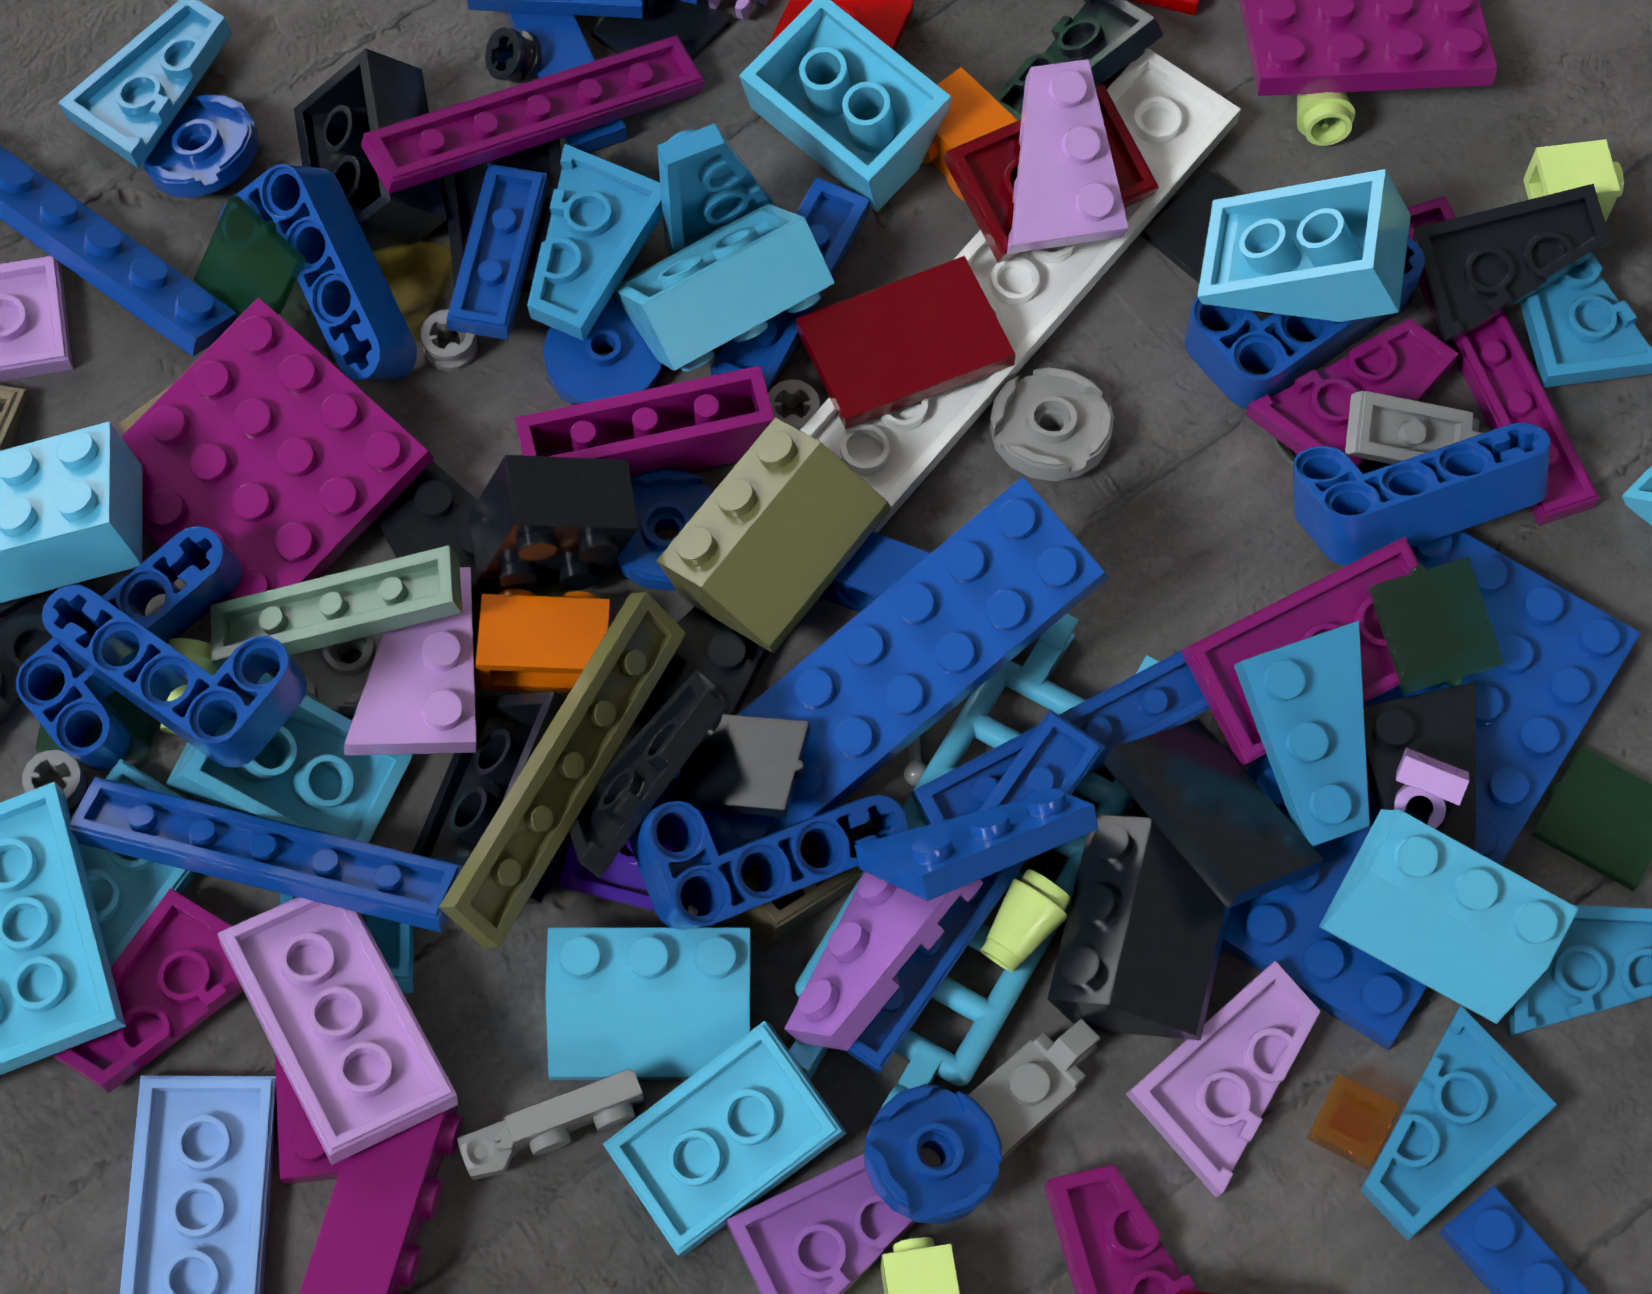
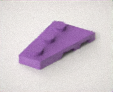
M865 872L860 878L857 888L836 929L831 934L828 945L809 982L800 994L798 1003L784 1029L799 1043L848 1051L900 987L897 972L919 946L928 951L944 932L937 924L959 896L969 902L983 882L979 879L926 901Z
M920 1150L922 1160L929 1165L922 1150ZM864 1154L727 1219V1226L760 1294H844L882 1254H885L916 1223L893 1211L874 1191L864 1165Z

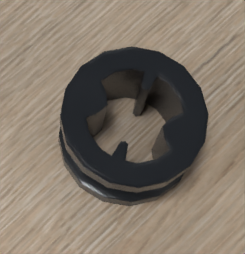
M502 27L497 29L491 35L486 46L485 61L489 74L498 80H510L511 82L521 84L531 81L537 75L542 59L541 44L537 36L532 32L517 31L513 28Z

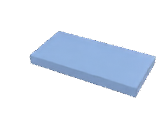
M140 1076L120 1294H263L277 1121L276 1076Z

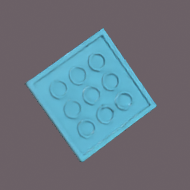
M55 782L0 803V1075L126 1027L78 842L69 827L71 815L64 790Z

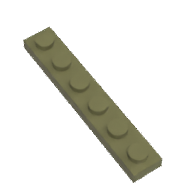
M647 592L629 594L439 906L447 916L483 948H500L686 635V632Z

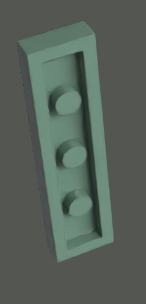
M448 545L212 604V662L220 668L238 646L256 636H270L277 639L290 655L461 614L463 611L459 556Z

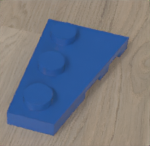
M1048 788L1033 792L1023 800L855 844L854 846L860 870L929 901L1096 831L1099 827L1094 804L1068 795L1062 789Z

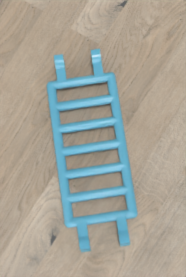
M1068 613L1040 636L1023 666L1010 660L972 692L913 791L956 769L974 738L996 748L1021 735L1018 731L988 716L1005 686L1049 710L1051 709L1058 715L1085 701V699L1049 681L1059 661L1065 656L1075 639L1073 631L1078 625L1079 619ZM1146 655L1136 674L1159 661ZM1092 771L1084 776L1075 789V792L1099 804L1096 815L1124 816L1133 800L1116 778L1111 782ZM910 794L902 807L907 818V830L926 826ZM1087 834L1053 848V850L1068 857L1054 884L1064 890L1071 899ZM1018 872L1014 879L1020 881L1024 874ZM859 880L798 978L795 985V992L798 997H800V994L809 982L828 945L831 934L836 929L857 888ZM1070 903L1068 904V906H1067L1066 909L1064 910V912H1065L1066 914H1067L1068 911H1069ZM982 924L968 946L981 952L980 949L987 941L986 938L991 928ZM1058 928L1023 963L1019 964L1014 973L1004 969L988 998L981 996L947 976L932 996V999L972 1020L973 1024L955 1055L909 1030L894 1052L910 1060L883 1106L900 1091L923 1084L931 1085L936 1075L956 1086H964L971 1081ZM795 1040L789 1051L811 1081L828 1048L799 1043Z

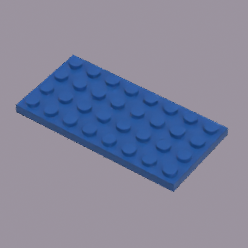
M1458 531L1412 547L1411 549L1465 651L1364 702L1363 706L1476 682L1475 851L1501 865L1639 637L1640 632L1465 532ZM1264 754L1254 760L1247 773L1292 823L1267 754ZM1367 778L1370 826L1313 846L1324 859L1313 875L1230 907L1221 948L1260 972L1276 961L1315 1006L1389 1050L1427 986L1319 928L1379 814Z

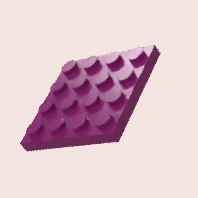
M1238 0L1258 96L1494 85L1497 65L1479 0Z
M259 297L121 436L142 465V530L162 547L176 534L186 528L196 526L208 528L217 534L239 557L242 564L240 582L233 592L221 602L319 578L434 460L431 453ZM207 557L200 562V566L203 569L210 564Z

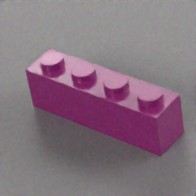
M761 366L515 417L521 455L628 460L631 480L639 474L664 468L693 472L739 462L774 420Z
M457 1106L343 1159L299 1294H399L402 1286L412 1287L422 1258V1247L415 1245L422 1220L432 1221L434 1219L442 1196L443 1181L436 1179L443 1154L453 1156L458 1146L457 1138L461 1137L464 1116L456 1114Z

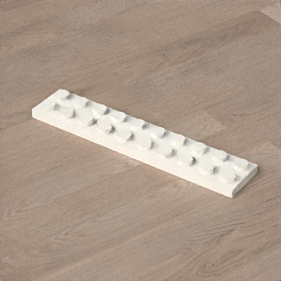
M1147 48L1143 55L1131 62L1107 89L1159 186V189L1153 196L1124 208L1129 226L1125 235L1113 239L1025 251L998 263L980 230L954 258L966 257L1016 354L1015 364L848 429L844 428L829 397L800 429V431L822 442L888 501L892 509L873 532L878 533L994 401L1006 382L1016 376L1236 125L1241 111L1239 107Z

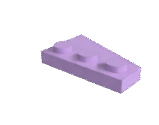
M1089 59L1031 67L1025 80L1019 136L1020 155L1017 178L1014 182L1012 201L1014 203L1012 229L1008 238L1007 254L1123 237L1129 226Z
M460 567L463 613L383 633L344 743V756L476 752L471 567Z
M1276 961L1267 966L1205 1022L1201 1041L1186 1039L1126 1093L1127 1097L1215 1197L1223 1194L1233 1175L1232 1171L1247 1143L1252 1140L1262 1121L1261 1117L1279 1083L1285 1079L1321 1012Z

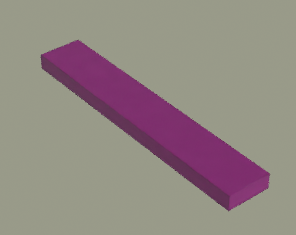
M676 35L364 133L361 147L387 193L391 194L701 92L705 80Z
M1446 196L1407 207L1411 214L1408 238L1413 240L1414 228L1456 218ZM1421 273L1418 286L1435 318L1424 276ZM1505 311L1450 344L1449 347L1459 353L1456 362L1490 430L1515 423H1528L1539 426L1550 437L1548 494L1543 501L1529 507L1538 526L1595 508L1600 497Z

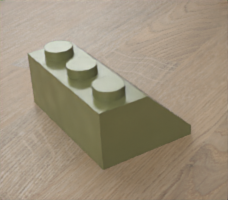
M775 417L656 562L686 602L774 654L892 508L887 500L822 442Z

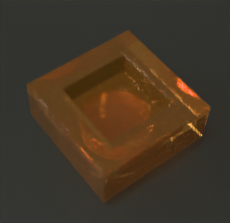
M1338 1074L1306 1139L1368 1170L1400 1105Z

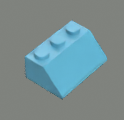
M813 0L739 75L751 109L852 192L869 198L870 206L877 212L918 171L952 104V97L831 0Z
M767 203L621 282L614 295L656 359L674 371L679 368L682 371H690L709 362L715 356L713 349L732 339L735 342H742L759 335L768 327L766 320L785 310L788 313H795L812 306L820 300L819 292L835 282L805 217Z
M1381 809L1319 928L1490 1022L1497 1024L1548 969L1579 908L1402 810Z
M548 928L546 1022L549 1080H602L628 1069L631 1072L635 1071L638 1080H687L751 1031L750 928H692L686 930L676 928Z

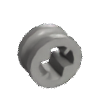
M449 309L439 310L431 314L423 322L420 330L424 356L429 364L438 370L446 372L459 371L467 367L475 359L478 350L477 338L475 334L448 330L446 319ZM453 332L459 333L460 345L450 342L445 349L439 347L438 337L448 339L452 336Z
M790 379L781 381L768 392L774 418L776 417L798 430L820 408L818 393L811 385L800 380ZM799 403L803 405L802 418L795 414H791L786 418L782 417L783 404L790 408L796 407Z
M46 750L35 755L27 763L23 771L22 785L25 792L46 785L43 778L55 771L59 777H63V781L67 786L64 789L69 812L73 811L79 806L87 791V780L78 762L72 756L60 750Z

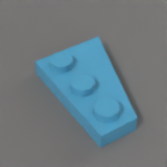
M179 0L60 100L58 104L69 121L140 169L232 32L225 17L201 1Z
M715 123L698 130L688 129L672 136L667 142L657 145L664 241L671 255L767 203L776 206L774 200Z
M564 143L560 161L562 166L558 188L553 191L550 204V223L546 240L541 243L527 307L531 319L584 341L662 217L660 182Z
M1595 256L1520 301L1543 388L1652 374V346H1649L1634 324L1637 316L1625 300L1619 302L1600 275L1603 267Z
M1359 621L1235 664V671L1292 824L1312 846L1369 827Z
M1574 905L1579 910L1548 969L1509 1010V1037L1652 998V909Z
M1460 1005L1360 1191L1409 1242L1544 1119L1557 1104Z

